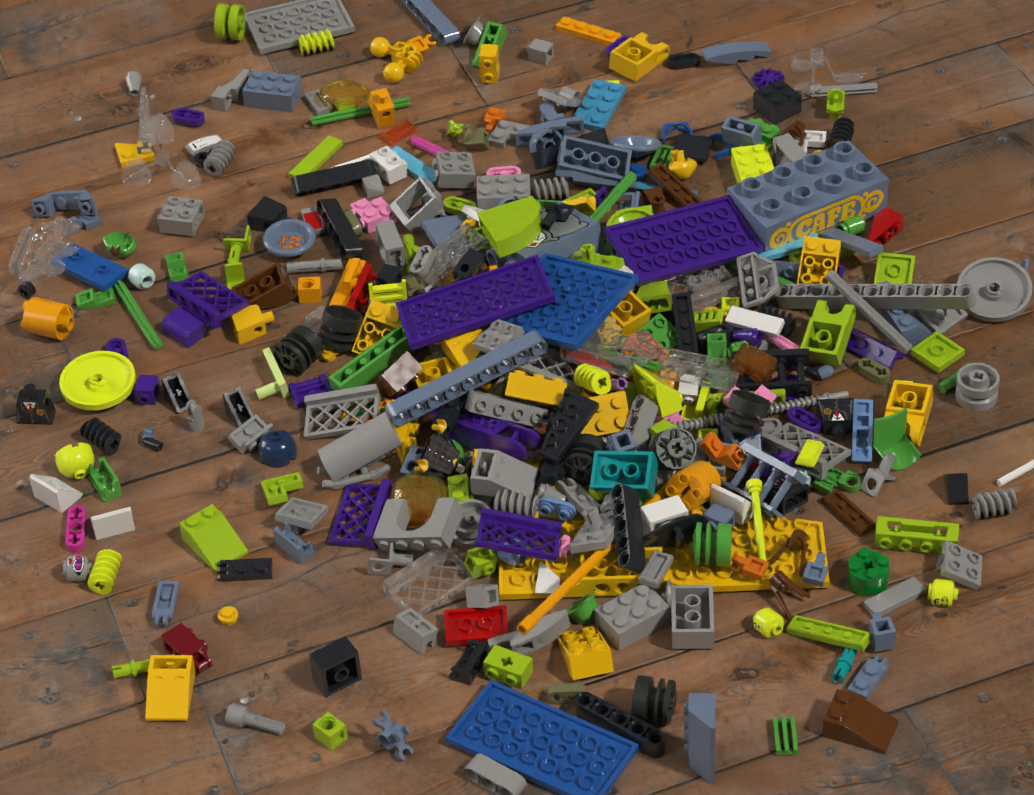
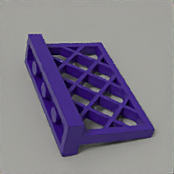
M202 271L179 283L173 280L167 283L168 299L213 329L221 327L220 321L249 306V301ZM194 287H204V289H194ZM207 287H215L217 289H207ZM206 295H216V297H206ZM219 295H228L229 297H219ZM218 302L228 303V305H218ZM231 303H240L238 305H230ZM218 310H226V311L220 314V311H218Z
M383 479L381 484L347 485L328 540L329 546L367 545L369 550H377L378 545L372 537L387 499H393L395 494L390 479ZM354 491H359V492H360L359 494L355 495L354 497H351V496H350L351 492H354ZM373 491H378V493L373 495L372 497L368 495ZM361 498H367V500H365L364 502L360 504L357 503V501ZM352 504L356 506L349 511L345 510L348 506ZM370 504L374 505L371 509L367 511L363 509ZM359 511L363 513L356 518L352 517V515ZM347 518L351 520L345 525H341V522L346 520ZM368 518V522H366L362 526L359 524V522ZM354 525H356V526L358 527L357 529H355L354 531H352V532H350V533L347 531L349 528L353 527ZM343 532L346 534L342 538H336V536ZM361 532L364 533L363 538H354Z
M482 508L475 547L557 562L562 522ZM495 534H500L502 537H501V538H497V537H495L494 535H495ZM519 537L522 541L517 542L515 538ZM489 538L491 541H484L482 539ZM508 541L511 545H505L504 542ZM539 541L542 545L538 546L534 542ZM528 545V546H530L532 549H527V548H524L523 546ZM549 549L552 553L545 552L544 550Z

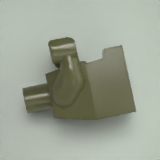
M470 123L465 124L466 133H464L463 139H459V145H465L468 150H489V134L484 127H479L478 130L474 131Z

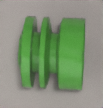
M697 522L692 544L695 565H700L701 556H705V566L709 565L711 557H715L716 566L730 567L732 524L718 523L716 532H712L711 524L707 523L706 532H702V522Z

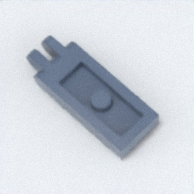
M159 581L152 610V620H154L155 626H160L161 620H163V626H168L169 620H173L180 590L179 581Z
M876 654L874 659L869 658L847 688V692L857 694L868 701L888 672L889 666L887 665L889 659L884 657L880 663L881 655Z

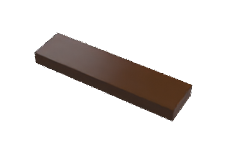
M662 163L648 170L647 175L681 207L703 202Z

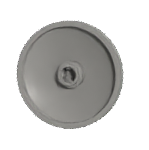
M988 257L972 262L961 272L957 284L971 285L976 298L975 306L964 310L971 316L987 322H1003L1017 317L1028 307L1032 298V281L1029 274L1022 266L1005 258Z

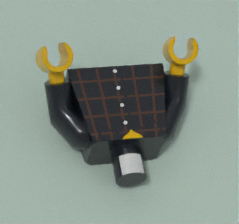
M436 419L438 425H432V430L437 431V433H434L428 439L420 459L416 460L417 465L414 467V471L420 472L427 481L445 480L451 473L460 475L465 470V466L456 462L460 452L446 431L447 423L443 419Z

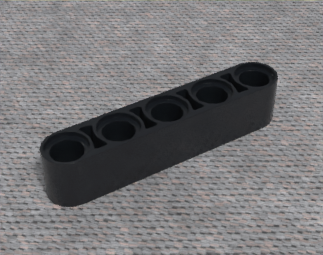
M605 128L575 137L610 145ZM560 143L530 153L535 170L558 163Z
M364 160L297 175L290 180L295 197H302L362 183V178L376 175L377 172L373 160Z
M336 198L317 200V212L343 260L362 258V245Z
M618 483L611 492L618 565L625 570L639 574L646 565L639 494L636 489Z
M580 692L576 695L575 708L578 718L639 744V751L649 757L660 758L665 754V734L661 730L590 692Z

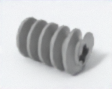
M227 140L217 142L216 146L204 160L203 166L205 171L212 177H220L234 158L236 153L235 146Z
M555 177L553 183L550 178H547L546 183H544L543 179H540L539 184L533 179L534 199L537 197L538 200H541L542 196H544L545 200H548L549 195H551L552 199L555 200L556 195L562 199L563 194H565L566 198H569L568 182L565 181L564 177H561L560 182Z
M1012 488L1006 491H992L991 494L984 492L983 496L978 493L975 497H972V507L977 519H980L981 513H983L985 518H988V512H991L992 516L995 517L996 510L999 511L1000 515L1004 514V509L1007 510L1008 514L1012 513V508L1017 510V499Z
M505 489L503 494L498 490L494 501V510L530 517L536 516L539 506L538 495L535 496L534 500H531V494H528L524 499L523 492H520L519 496L516 497V492L513 490L509 496L508 489Z

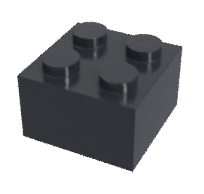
M779 79L753 92V109L776 125L801 112L802 95Z
M346 636L309 654L313 682L325 698L362 680L359 652Z

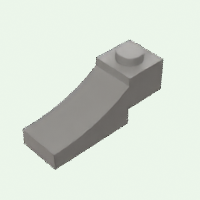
M243 69L231 82L216 88L211 94L213 110L226 112L232 102H240L243 97L242 90L251 75L250 70Z

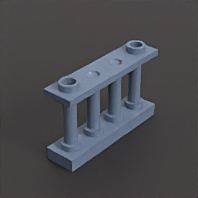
M744 442L741 449L746 452V459L731 482L728 483L721 479V484L725 486L724 489L752 502L746 486L741 490L737 488V485L751 464L756 462V460L759 461V466L750 479H760L764 471L771 467L772 473L763 485V490L759 495L760 506L763 508L762 512L773 518L775 515L782 519L783 515L776 510L792 484H795L797 481L804 485L808 478L795 468ZM783 474L786 475L784 483L770 504L764 503L763 500L778 477H781Z

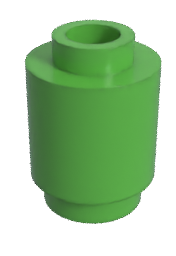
M855 215L841 221L837 229L856 235L864 232L866 223L862 217Z

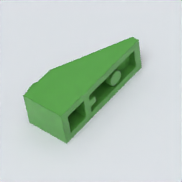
M487 22L473 59L472 67L480 68L479 53L482 44L498 45L500 52L507 36V31L503 24Z

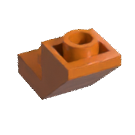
M714 431L708 433L700 444V447L711 461L734 470H739L746 459L744 452L737 443L724 446Z

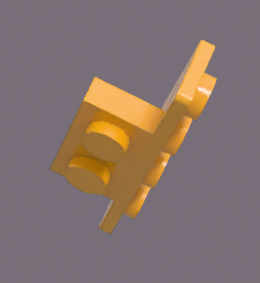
M359 258L348 260L329 306H347L366 263L365 260H360Z

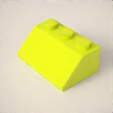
M635 363L631 364L637 396L643 395L656 403L659 416L665 417L683 410V397L680 391H677L672 385L666 383L664 379H661L647 369Z

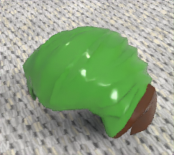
M115 231L102 237L107 252L117 258L128 257L137 248V243L129 232L124 234L122 231Z

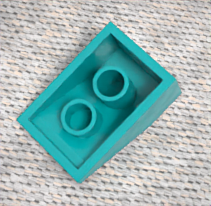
M595 451L589 488L611 493L616 484L622 483L636 489L639 498H654L658 460L655 454L649 451Z

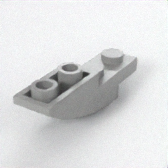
M565 609L543 616L537 625L526 635H522L516 630L488 639L490 650H492L494 645H498L523 655L537 651L568 629L570 621L567 611Z

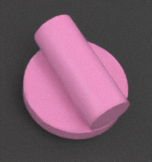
M563 535L559 543L558 556L560 558H569L573 555L569 549L572 541L568 535Z

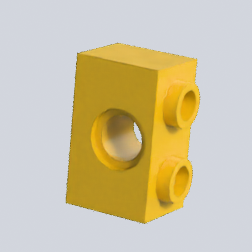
M481 45L479 53L481 83H498L500 74L498 45Z

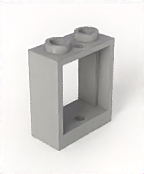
M789 133L773 138L774 168L779 165L790 164L807 155Z
M421 177L389 205L403 225L413 234L422 228V220L431 219L445 206L441 200L443 196L437 190H433L435 186L428 179L425 181ZM428 192L432 198L416 214L410 217L406 211Z
M389 220L375 223L378 251L383 264L402 267V275L406 274L404 246L394 221Z

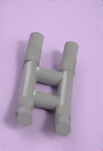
M383 454L359 468L361 474L349 477L348 474L336 482H333V480H322V487L341 489L347 485L371 479L375 480L382 477L391 468L386 463L380 468L378 467L368 472L367 467L375 465L386 457ZM317 467V474L329 476L325 467Z

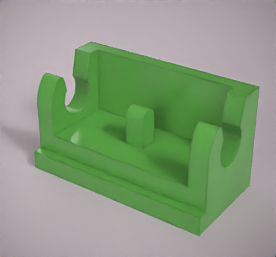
M104 457L99 458V467L97 469H94L92 464L89 465V480L104 503L122 496L119 479Z

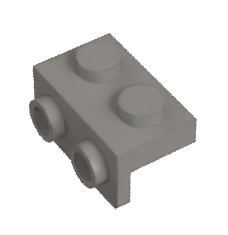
M255 414L230 433L227 439L243 455L248 450L250 452L258 446L262 436L272 431L274 425L272 423L266 425Z

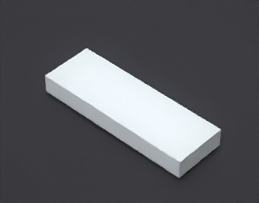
M731 306L725 319V323L742 329L757 328L762 331V334L776 338L779 337L785 323L782 318L736 306Z

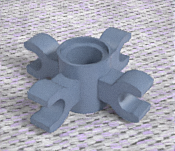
M382 710L379 712L382 716V721L378 717L371 719L372 723L382 730L374 740L378 746L383 745L388 750L394 748L396 758L399 761H404L403 750L407 754L413 753L412 747L403 741L411 731L406 725L402 726L397 721L391 724L389 713L386 710Z

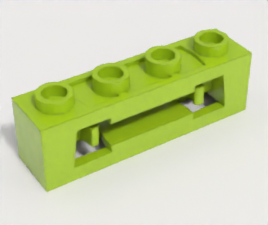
M878 516L875 548L941 554L942 545L946 540L958 545L960 524ZM888 523L901 524V530H898L896 525L894 529H889ZM934 528L948 529L947 534H941L940 530L934 533Z

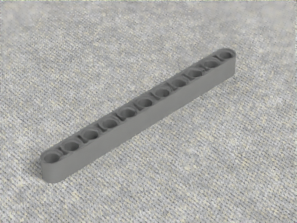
M780 284V290L774 295L778 306L782 309H815L818 300L827 301L829 309H843L845 304L853 305L832 284ZM848 284L874 309H970L976 304L973 288L969 284Z

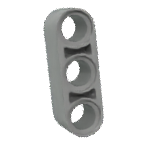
M638 395L634 399L624 430H630L637 451L645 450L650 436V428L653 426L658 411V405L643 395Z
M480 753L476 754L463 769L464 775L470 781L496 795H520L527 787L526 780L520 774Z

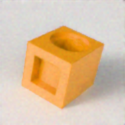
M320 277L298 278V285H295V296H299V303H321L322 285Z

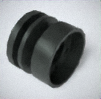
M330 305L325 307L322 317L324 324L320 326V332L318 333L322 344L337 350H352L358 335L357 331L361 327L362 315L356 310L345 306Z
M297 325L274 346L273 355L276 362L287 373L300 376L312 363L322 356L324 349L320 338L311 329Z
M732 390L728 404L734 409H726V416L723 417L722 424L741 434L750 436L761 434V427L764 426L765 422L759 417L767 416L771 402L760 395L748 391Z
M669 428L655 434L650 440L648 451L655 454L658 460V469L662 471H675L688 466L694 460L697 448L694 437L687 430ZM675 445V448H677L678 451L675 452V450L671 447Z
M579 434L562 461L561 466L566 471L564 477L566 479L572 478L582 487H589L594 452L607 451V443L592 434Z
M638 675L633 691L631 715L646 722L650 713H653L654 723H659L662 715V723L669 725L677 702L676 681L669 680L666 687L665 679L661 678L657 687H654L653 677Z

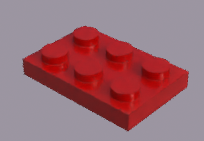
M506 605L489 608L444 610L446 647L469 645L467 644L469 639L488 643V639L508 634Z

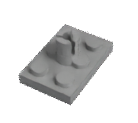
M589 507L586 509L587 511L582 512L586 521L569 546L571 554L606 549L610 546L615 538L613 510L599 514L597 507Z

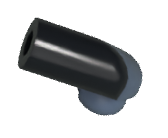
M824 365L818 369L807 366L805 369V375L817 380H824L834 373V368L830 365Z
M145 428L144 433H142L143 444L146 447L161 451L163 442L155 440L153 435L154 429Z

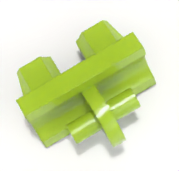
M837 88L828 90L826 113H830V119H838L840 114H844V90Z

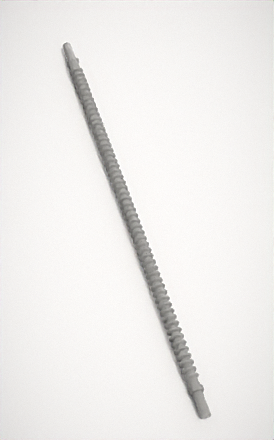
M848 391L833 394L827 392L821 396L816 394L814 397H804V399L799 398V400L794 399L793 401L788 400V402L783 401V403L778 402V404L773 403L770 405L768 414H777L778 411L780 413H783V411L787 412L792 407H801L803 409L804 407L809 408L810 405L814 407L816 399L849 398ZM720 413L719 416L714 414V417L712 415H709L708 418L704 416L703 419L698 417V420L695 418L692 421L688 419L687 422L682 420V423L677 421L675 425L677 428L689 429V431H692V428L697 430L698 427L702 429L703 426L708 428V425L711 427L714 424L718 426L720 417L726 415L725 413L724 415ZM606 435L605 438L601 436V439L607 443L610 436ZM536 448L535 451L532 449L529 452L526 451V457L520 461L529 462L530 459L534 461L535 458L540 460V450Z

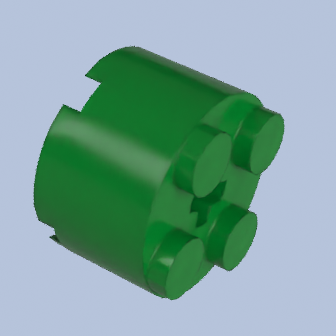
M861 548L859 552L853 554L848 561L847 582L851 591L862 597H870L871 594H879L885 591L889 583V558L869 548Z

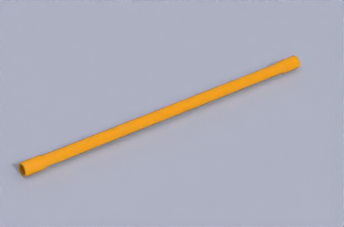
M670 478L654 494V498H650L644 505L664 500L668 496L665 488L668 486ZM613 539L608 548L596 550L543 603L517 625V631L522 635H526L535 627L538 621L616 546V539Z

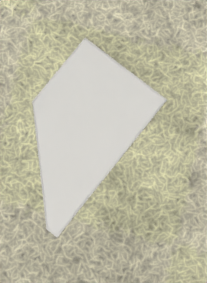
M539 563L535 593H553L560 585V578L545 564Z

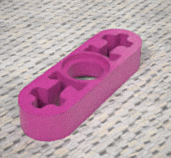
M74 505L68 509L66 546L67 550L71 553H79L85 548L87 514L85 507L82 505ZM74 527H81L78 531H72Z

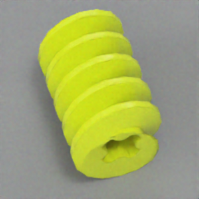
M328 29L325 30V33L320 30L318 35L316 32H313L312 37L309 33L306 34L305 38L303 35L299 36V48L302 56L304 51L309 55L310 49L316 53V48H319L320 52H322L324 46L327 51L329 50V45L335 49L332 34Z
M586 363L579 365L575 370L574 383L576 386L599 395H604L610 391L612 383L607 371Z
M105 549L97 553L87 581L89 588L99 595H107L111 592L122 561V556L118 552Z

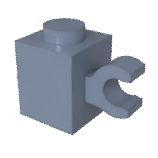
M880 612L871 613L872 620L869 623V632L872 633L871 644L874 652L895 649L896 630L891 617L882 618Z

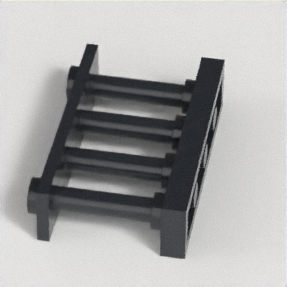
M809 348L732 351V370L739 369L740 383L734 384V386L740 390L756 391L763 385L769 390L785 388L786 397L812 396V380L805 381L804 367L809 366ZM785 367H796L798 381H786ZM766 368H777L778 382H767ZM746 369H758L759 383H747Z

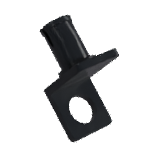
M544 201L543 206L547 214L540 222V225L544 230L549 231L555 221L566 222L575 209L574 205ZM562 209H568V211L563 214Z

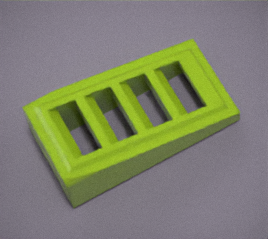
M724 309L693 312L696 333L722 324Z

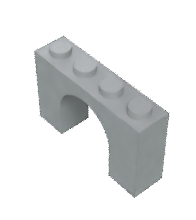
M455 497L438 498L430 519L422 527L406 531L413 510L405 499H387L372 539L384 551L390 549V542L393 543V550L450 549L464 509Z

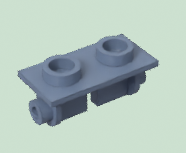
M771 260L776 263L778 276L790 281L798 280L800 263Z

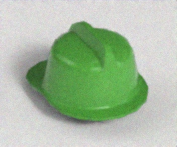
M595 589L587 593L578 602L566 608L570 619L576 623L585 624L595 618V608L600 606L593 596L596 591Z

